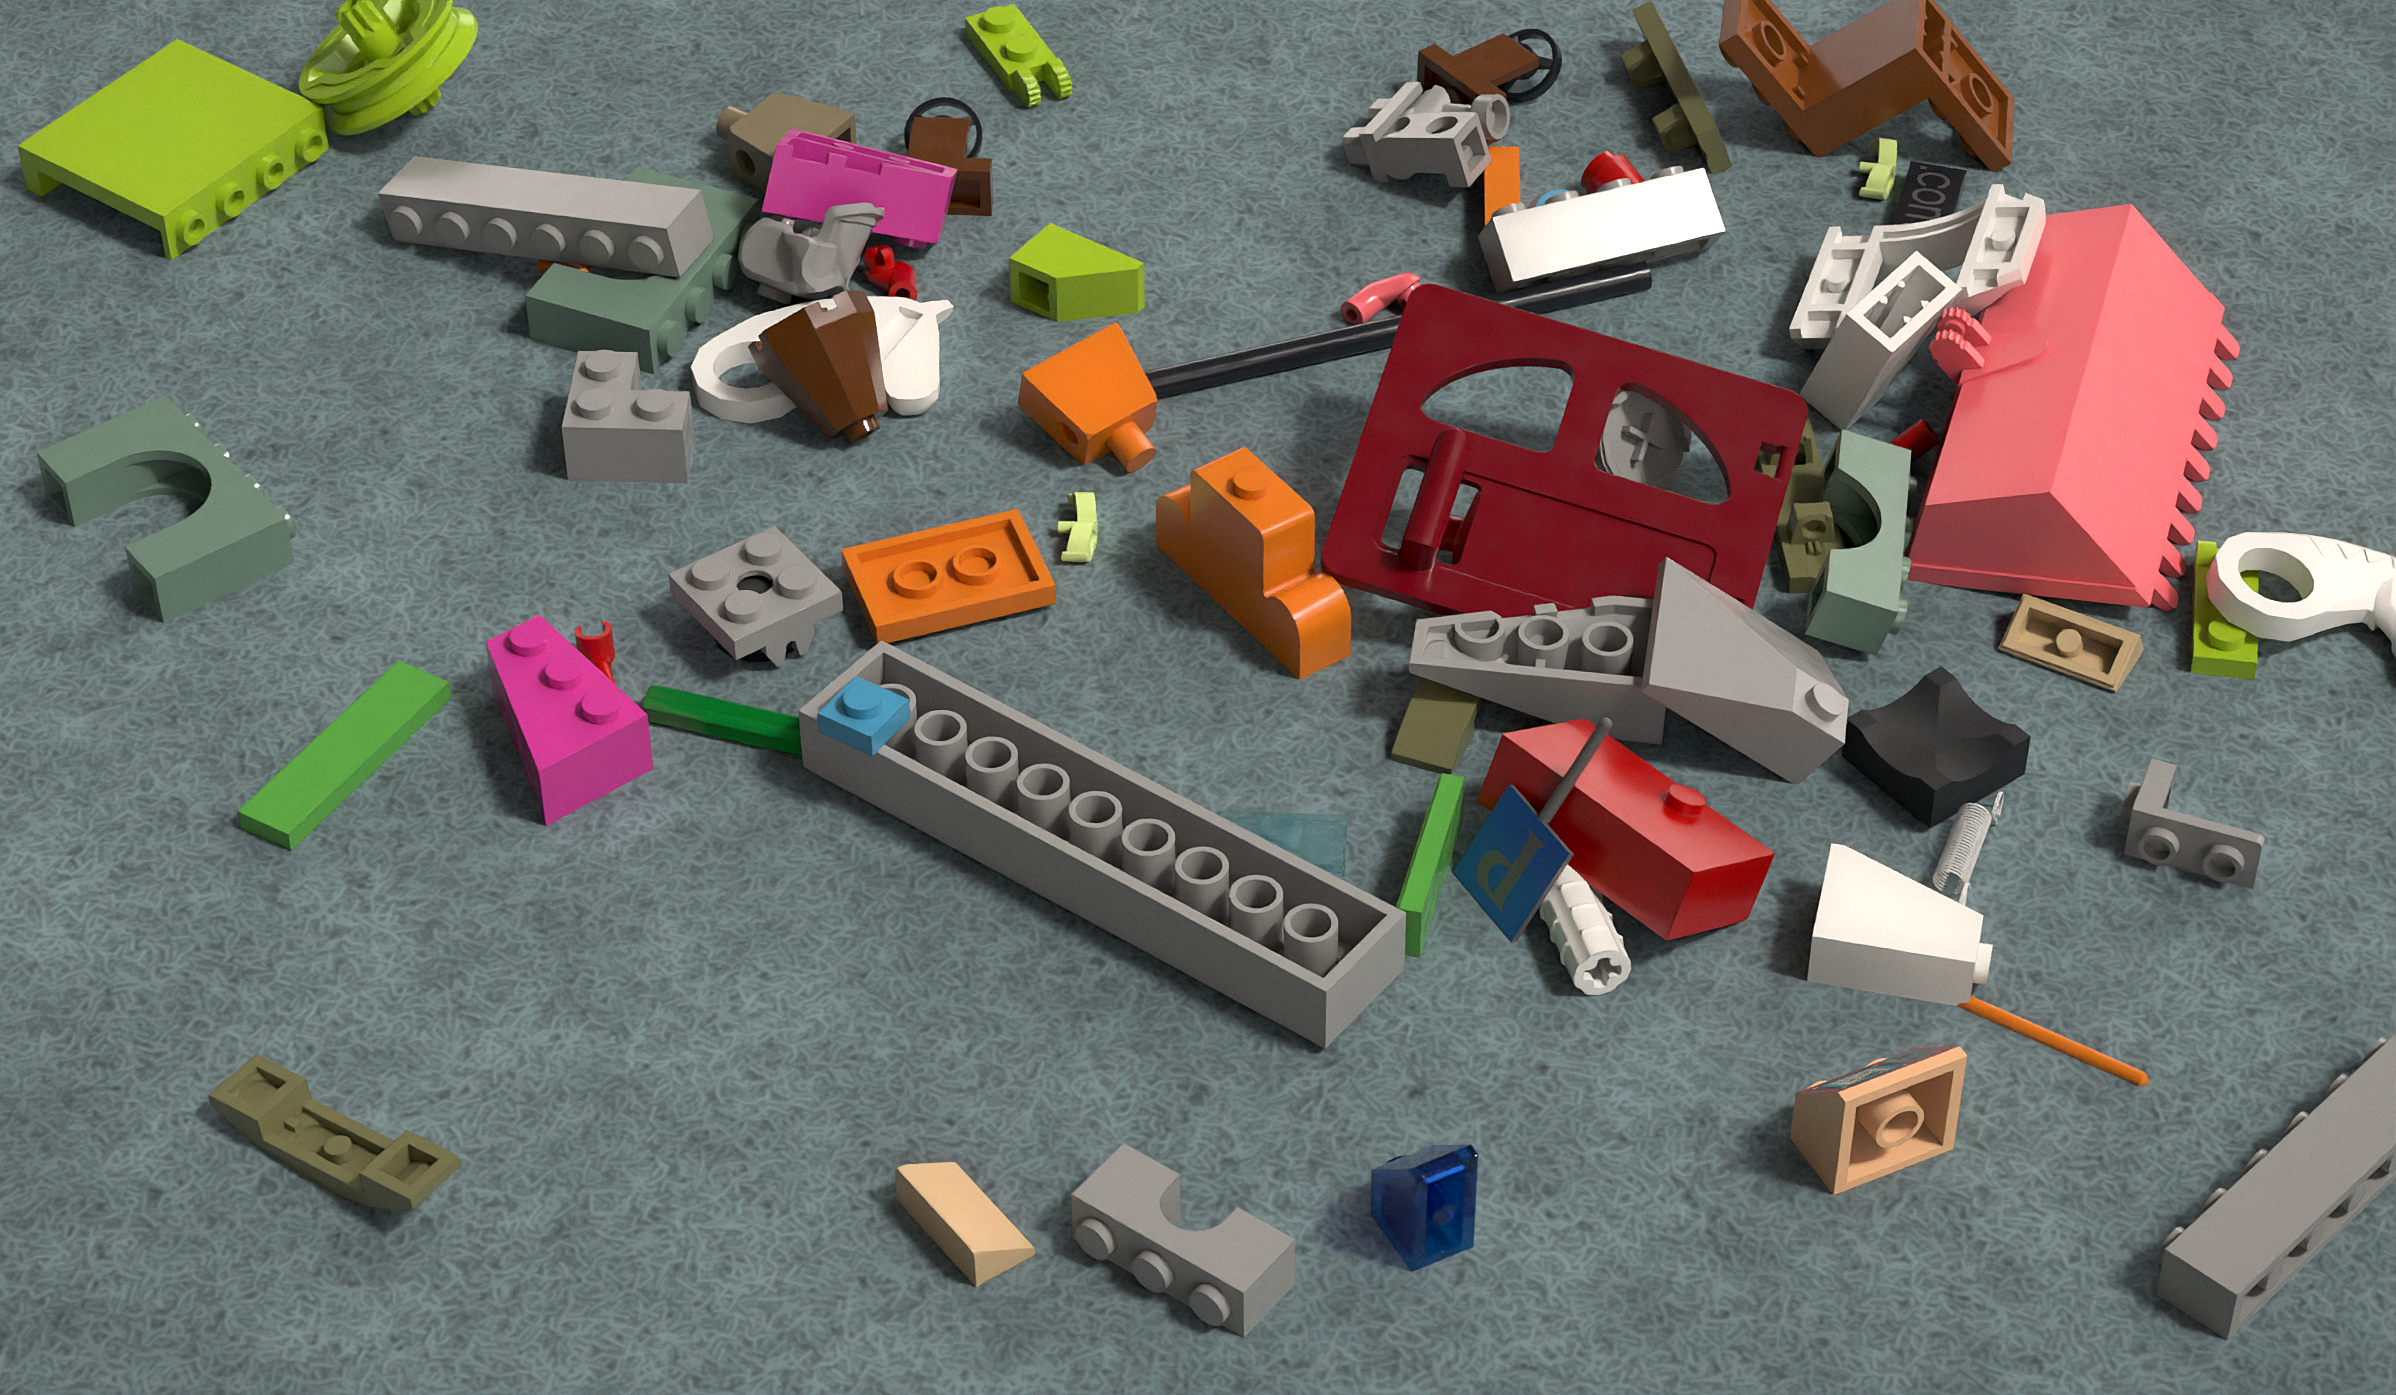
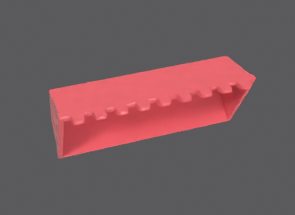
M2132 204L2046 215V224L2025 285L2012 288L1994 303L1980 312L1978 321L1975 318H1971L1970 313L1965 312V309L1961 310L1959 307L1952 308V306L1950 309L1945 308L1941 317H1938L1936 323L1938 331L1934 339L1931 340L1929 349L1933 356L1932 359L1937 360V365L1953 381L1957 389L1905 553V557L1911 558L1907 579L1935 585L2017 594L2025 593L2027 595L2136 607H2148L2152 603L2163 611H2170L2177 607L2178 593L2162 576L2159 570L2171 578H2179L2185 575L2187 568L2186 560L2167 538L2180 546L2193 542L2194 528L2175 506L2188 514L2201 510L2202 497L2184 475L2195 482H2203L2209 478L2210 466L2193 445L2203 451H2210L2216 448L2218 436L2200 414L2210 420H2219L2224 417L2225 405L2209 385L2217 390H2226L2231 387L2232 374L2216 355L2227 361L2234 360L2239 356L2240 346L2221 324L2225 307L2213 293L2207 291Z

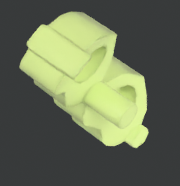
M1877 138L1876 140H1871V148L1876 150L1878 163L1860 161L1859 173L1869 174L1866 186L1861 187L1859 195L1871 199L1886 200L1892 190L1896 176L1897 141Z
M1072 492V494H1067V500L1069 504H1073L1078 522L1058 521V533L1070 534L1067 551H1063L1061 560L1090 562L1096 548L1098 532L1095 495L1093 492Z

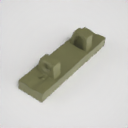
M1649 1L1632 9L1637 24L1643 33L1644 41L1623 53L1621 60L1634 88L1647 87L1664 81L1676 103L1652 119L1666 152H1672L1697 145L1711 174L1719 173L1732 167L1717 125L1653 2Z
M1809 416L1805 423L1774 533L1789 594L1809 593L1830 549H1845L1839 526L1833 522L1829 502H1818L1823 467ZM1759 450L1755 463L1757 471L1774 478L1780 454H1771Z

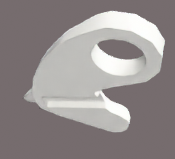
M2245 532L2228 538L2215 555L2206 576L2209 600L2228 622L2256 637L2287 642L2330 628L2363 622L2372 631L2379 627L2392 641V652L2396 658V557L2336 539L2285 532ZM2263 570L2274 573L2289 581L2299 591L2302 600L2296 603H2281L2267 599L2254 592L2242 580L2239 572Z

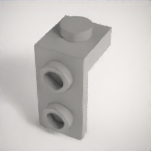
M2151 759L2143 782L2131 781L2125 795L2121 819L2128 820L2130 823L2124 854L2144 859L2155 865H2166L2204 875L2218 882H2230L2253 889L2262 856L2264 836L2169 810L2177 765Z

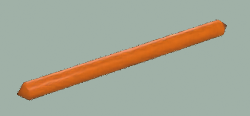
M1971 996L1970 1002L1957 1004L1962 1009L2137 1086L2150 1084L2144 1071Z

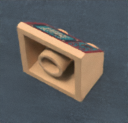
M1960 1046L1914 1048L1888 1059H1877L1864 1068L1835 1079L1816 1082L1807 1089L1795 1093L1790 1139L1833 1195L1952 1150L1954 1148L1967 1055Z

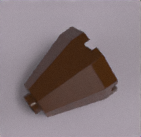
M844 291L832 296L837 307L828 310L827 307L822 308L819 302L806 306L763 330L758 336L760 341H753L748 346L758 368L829 439L845 436L848 444L857 442L878 431L880 426L877 419L888 411L875 312L864 291Z

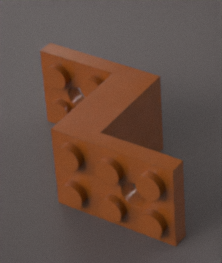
M1724 0L1720 39L1718 41L1724 59L1730 66L1741 69L1751 81L1758 99L1764 105H1771L1784 119L1786 129L1793 140L1799 144L1804 143L1815 157L1826 155L1928 98V102L1935 115L1943 121L1947 119L1957 130L1964 149L1972 158L1979 157L1991 172H1997L2012 164L2015 98L1934 0H1891L1811 46L1806 43L1771 0Z

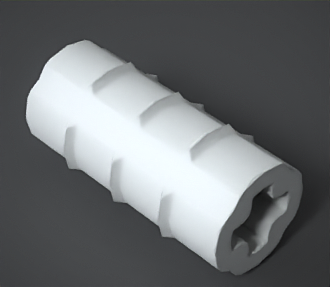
M1567 864L1539 907L1540 919L1546 922L1550 930V940L1556 944L1560 952L1561 964L1566 966L1576 988L1581 989L1587 995L1608 993L1624 982L1631 971V962L1624 948L1623 936L1617 933L1613 925L1612 914L1607 912L1603 904L1602 893L1588 884Z

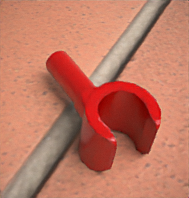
M601 621L603 633L596 636L583 635L581 627L577 626L575 628L577 650L615 684L611 671V663L615 658L612 625L607 621Z

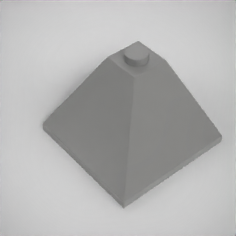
M1665 557L1658 566L1641 692L1792 784H1800L1845 744L1849 699L1817 649L1670 558Z

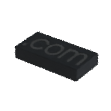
M1911 161L1891 225L1924 222L1957 213L1965 187L1967 170Z

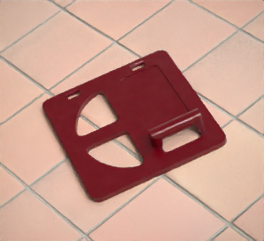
M1432 283L1422 284L1414 288L1408 297L1322 549L1320 566L1324 573L1332 576L1339 584L1444 616L1493 611L1500 615L1501 618L1533 615V605L1554 603L1559 612L1591 608V599L1597 597L1622 596L1654 600L1658 566L1665 557H1668L1753 610L1807 420L1808 407L1799 394L1785 388ZM1508 367H1548L1563 370L1572 380V389L1553 448L1548 452L1534 451L1438 422L1427 417L1422 410L1423 404L1441 388L1463 377L1488 370ZM1623 391H1634L1662 406L1682 421L1702 441L1717 462L1726 484L1728 499L1719 504H1710L1600 470L1595 464V457L1615 396ZM1759 450L1771 454H1780L1774 478L1768 474L1754 471ZM1407 469H1414L1424 472L1406 526L1401 547L1397 549L1382 542V535L1402 475ZM1463 484L1479 490L1480 499L1460 561L1457 564L1450 565L1437 561V557L1459 486Z

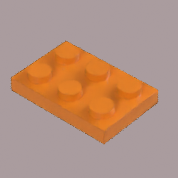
M1018 509L841 549L842 568L876 644L881 640L891 643L1056 604V585Z

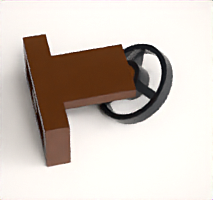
M1523 29L1509 36L1502 33L1454 56L1437 44H1432L1418 51L1417 82L1421 83L1422 94L1426 90H1431L1435 85L1443 87L1453 104L1471 105L1478 96L1500 94L1512 102L1523 103L1540 97L1555 83L1562 66V54L1558 44L1552 37L1538 29ZM1535 38L1548 42L1552 49V59L1538 56L1529 45L1522 43V41ZM1537 70H1549L1545 78L1532 89L1520 93L1508 92L1517 80L1529 79ZM1485 139L1487 146L1498 141L1497 139Z
M933 98L920 104L911 113L905 125L904 141L908 152L906 157L958 169L947 215L992 216L994 204L992 159L977 158L983 142V132L978 116L971 107L954 98ZM951 106L962 110L968 117L951 118L946 115L923 117L921 115L935 107ZM975 125V145L966 157L970 127Z

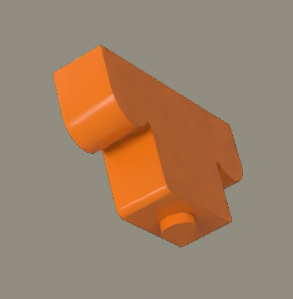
M1242 447L1192 470L1190 473V483L1163 494L1157 499L1156 545L1299 680L1350 656L1351 612L1347 597L1341 586L1332 576L1324 572L1316 573L1314 569V511L1304 499L1246 447Z

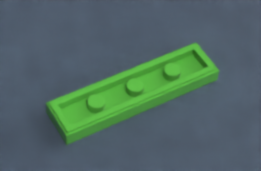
M398 660L237 811L240 828L292 851L451 699L449 682Z

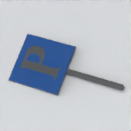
M1609 718L1600 720L1540 814L1514 785L1509 784L1452 872L1510 942L1519 939L1574 855L1548 824L1611 730L1613 723Z

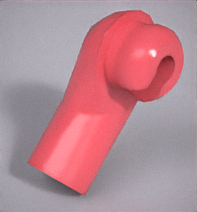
M1404 272L1372 282L1341 305L1342 317L1353 325L1365 323L1394 301H1397L1404 311L1411 291L1421 285L1419 283L1421 278L1416 274Z

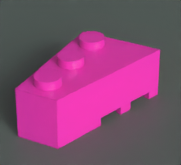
M791 128L776 144L762 211L823 223L825 212L831 206L862 202L873 203L875 208L884 207V217L876 223V227L871 232L893 236V241L901 245L913 248H926L927 242L937 244L943 234L958 169Z
M537 615L486 641L493 696L512 743L518 750L524 765L526 778L535 792L546 826L653 769L647 714L543 617Z

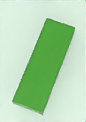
M1442 773V776L1438 777L1396 908L1406 913L1405 955L1418 958L1421 956L1463 823L1465 777Z

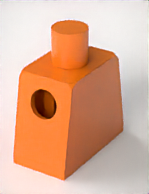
M1117 322L1022 373L1018 405L1081 464H1088L1113 452L1128 472H1134L1149 463L1156 454L1155 447L1145 436V433L1153 427L1158 403L1157 397Z

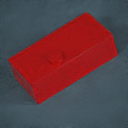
M1583 718L1503 733L1477 802L1492 812L1510 784L1514 785L1540 814L1596 726ZM1608 734L1548 824L1574 854L1568 865L1587 881L1588 884L1666 941L1740 923L1748 919L1775 855L1773 851L1706 805V799L1701 793L1688 786L1675 783Z

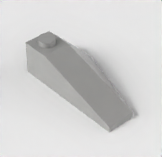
M1606 596L1592 598L1591 608L1558 612L1554 603L1533 605V615L1501 618L1500 615L1493 611H1483L1416 620L1409 673L1553 723L1585 718L1597 726L1601 719L1609 718L1613 726L1608 735L1615 740L1662 745L1666 706L1641 692L1653 599Z

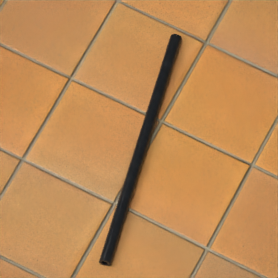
M1645 261L1482 296L1481 298L1540 314L1648 290L1652 286V276L1648 264ZM1403 314L1144 371L1157 399L1392 347Z

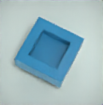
M855 676L817 713L819 733L873 756L910 719L909 699Z

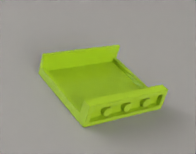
M179 39L174 40L17 145L26 189L43 197L63 183L161 231L165 257L173 260L191 246L200 243L205 236L232 217L241 214L249 205L272 189L278 188L283 181L310 162L316 161L324 152L329 150L321 105Z

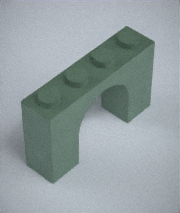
M636 167L625 181L701 190L715 239L681 277L655 275L643 279L622 280L553 263L525 295L530 340L576 353L578 351L598 350L638 352L640 371L654 374L668 356L673 357L679 352L684 337L696 322L702 323L706 319L711 304L723 289L729 290L735 283L738 271L741 269L738 261L740 242L747 231L760 220L759 200Z
M166 395L37 452L46 497L74 527L130 502L150 496L179 495L204 503L186 519L125 546L133 590L163 623L294 563L290 539L295 537V528L285 508L280 504L274 506L263 495L256 479L250 473L243 475L233 464L225 447L219 442L213 444L203 434L201 426L194 415L190 412L184 414Z

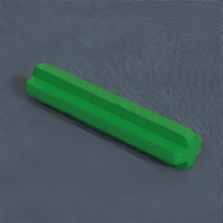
M660 685L650 686L646 696L643 697L641 707H643V711L647 714L648 722L802 757L799 716Z

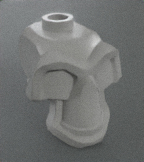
M865 202L831 206L825 212L821 230L807 224L804 225L803 229L793 226L794 220L783 216L774 215L772 218L765 216L747 231L740 242L738 261L741 271L747 278L760 282L757 290L758 294L788 305L793 295L810 301H817L826 297L832 299V296L850 291L848 286L851 276L860 263V255L872 229L884 217V207L875 208L873 203Z

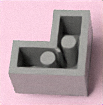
M611 350L578 351L562 422L568 481L688 484L695 448L690 391L642 390L638 352H614Z

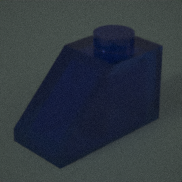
M1471 1144L1432 1145L1407 1156H1397L1384 1165L1372 1169L1370 1215L1411 1272L1474 1247L1478 1153Z

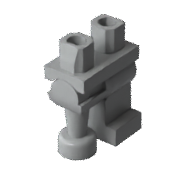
M1406 82L1392 98L1377 99L1371 105L1367 118L1369 123L1366 127H1351L1342 137V144L1349 164L1369 166L1375 181L1390 182L1392 178L1408 179L1414 173L1446 174L1450 187H1470L1492 161L1485 139L1499 140L1506 135L1510 123V111L1506 99L1500 94L1480 95L1474 99L1471 105L1453 104L1443 87L1435 85L1431 90H1426L1422 94L1423 89L1420 82Z

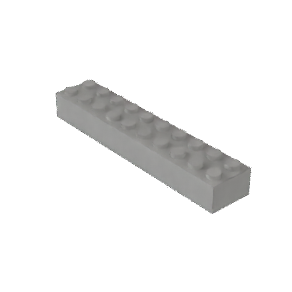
M882 640L798 710L804 768L1325 1049L1404 970L1406 913ZM855 676L909 699L910 719L873 756L819 733L817 713Z

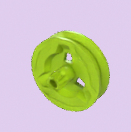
M345 0L338 7L334 16L340 24L324 38L307 60L299 78V90L306 99L317 104H325V123L332 132L339 135H355L370 131L392 121L407 111H410L413 116H418L421 113L425 114L440 100L441 90L438 87L458 68L471 50L477 37L478 22L474 15L466 8L452 7L453 0Z

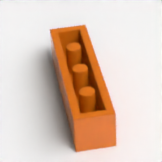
M1488 146L1492 161L1483 171L1484 228L1491 220L1493 212L1502 207L1520 203L1519 147Z

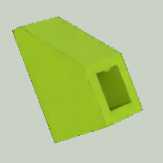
M1049 223L1009 257L1011 302L1056 322L1138 313L1145 307L1143 262L1052 223Z

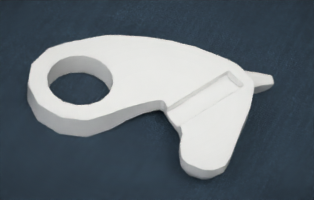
M867 296L875 312L886 400L892 409L902 416L923 414L932 408L940 392V341L937 324L950 316L954 306L948 300L920 303L903 297ZM834 299L805 302L762 313L721 333L700 347L691 365L693 389L699 405L720 419L744 423H755L780 418L797 407L773 382L756 388H739L729 386L720 381L719 377L732 367L756 363L748 346L753 341H760L758 336L763 330L816 302H819L822 308L827 307L828 310L836 308L837 305Z

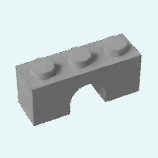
M1125 1143L1071 1194L1073 1240L1077 1241L1088 1255L1098 1260L1108 1259L1134 1274L1136 1279L1152 1292H1165L1191 1307L1194 1313L1209 1325H1222L1244 1338L1295 1285V1239L1238 1207L1222 1223L1211 1229L1189 1231L1176 1227L1175 1225L1181 1220L1180 1174Z

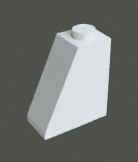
M1914 252L1846 313L1799 395L1837 428L1847 430L1880 400L1936 326L1938 317H1941L1945 308L1948 309L1962 289L1919 252Z
M1831 843L1812 935L1807 981L1957 1006L1959 1003L1970 1002L1973 983L1987 984L1993 945L1980 943L1983 915L1845 845Z

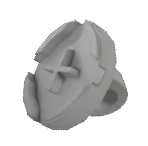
M1623 391L1613 399L1595 457V464L1604 472L1668 490L1679 480L1685 468L1680 466L1683 459V452H1690L1691 430L1672 413L1647 397L1634 391Z

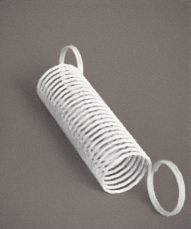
M2001 791L1997 794L1991 815L1987 809L1975 803H1967L1959 808L1933 875V883L1941 891L1943 890L1940 887L1945 888L1941 884L1946 885L1942 881L1947 882L1943 878L1948 879L1945 876H1949L1946 873L1952 872L1962 879L1959 882L1963 883L1958 884L1961 886H1957L1960 889H1956L1958 892H1954L1955 894L1961 893L1959 903L1965 905L1968 889H1971V884L1968 882L1990 823L1992 821V825L1996 826L1997 819H1995V815L2001 814L2004 793Z

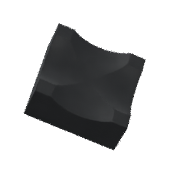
M1941 666L1926 674L1911 690L1894 702L1877 709H1862L1847 718L1845 744L1842 747L1841 756L1926 826L1931 828L1957 813L1962 805L1975 803L2024 775L2031 736L2016 724L2002 722L1986 713L1969 697L1957 678Z

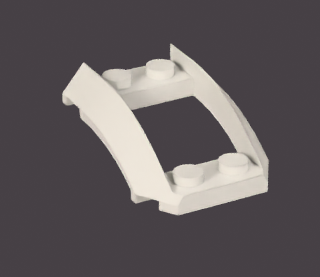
M1992 184L1985 200L1963 211L1945 217L1910 224L1874 226L1871 235L1842 236L1841 227H1829L1790 325L1791 339L1803 349H1826L1846 313L1872 291L1875 280L1887 278L1916 251L1941 272L1963 265L1956 283L1962 290L1951 306L1952 308L1959 307L1961 310L1965 309V312L1970 313V317L1976 315L2012 288L2025 285L2046 224L2044 200L2025 193L2023 200L2005 194L2003 184ZM1935 326L1927 337L1937 334L1938 327Z

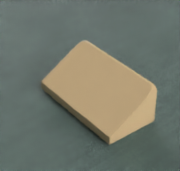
M2023 593L1998 649L2116 693L2141 656L2144 647L2141 635Z
M956 1162L906 1164L895 1169L897 1201L975 1287L1035 1255V1248Z

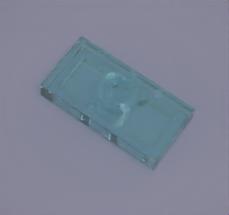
M1217 811V815L1336 877L1346 876L1347 815Z

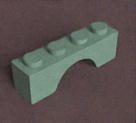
M1841 430L1821 471L1818 502H1829L1833 522L1850 537L1856 548L1830 549L1809 592L1806 635L1877 656L1887 634L1897 635L1899 633L1908 606V600L1900 597V593L1905 586L1911 566V558L1903 556V552L1910 541L1914 526V518L1907 516L1906 513L1911 506L1917 487V478L1909 476L1911 450L1851 431Z

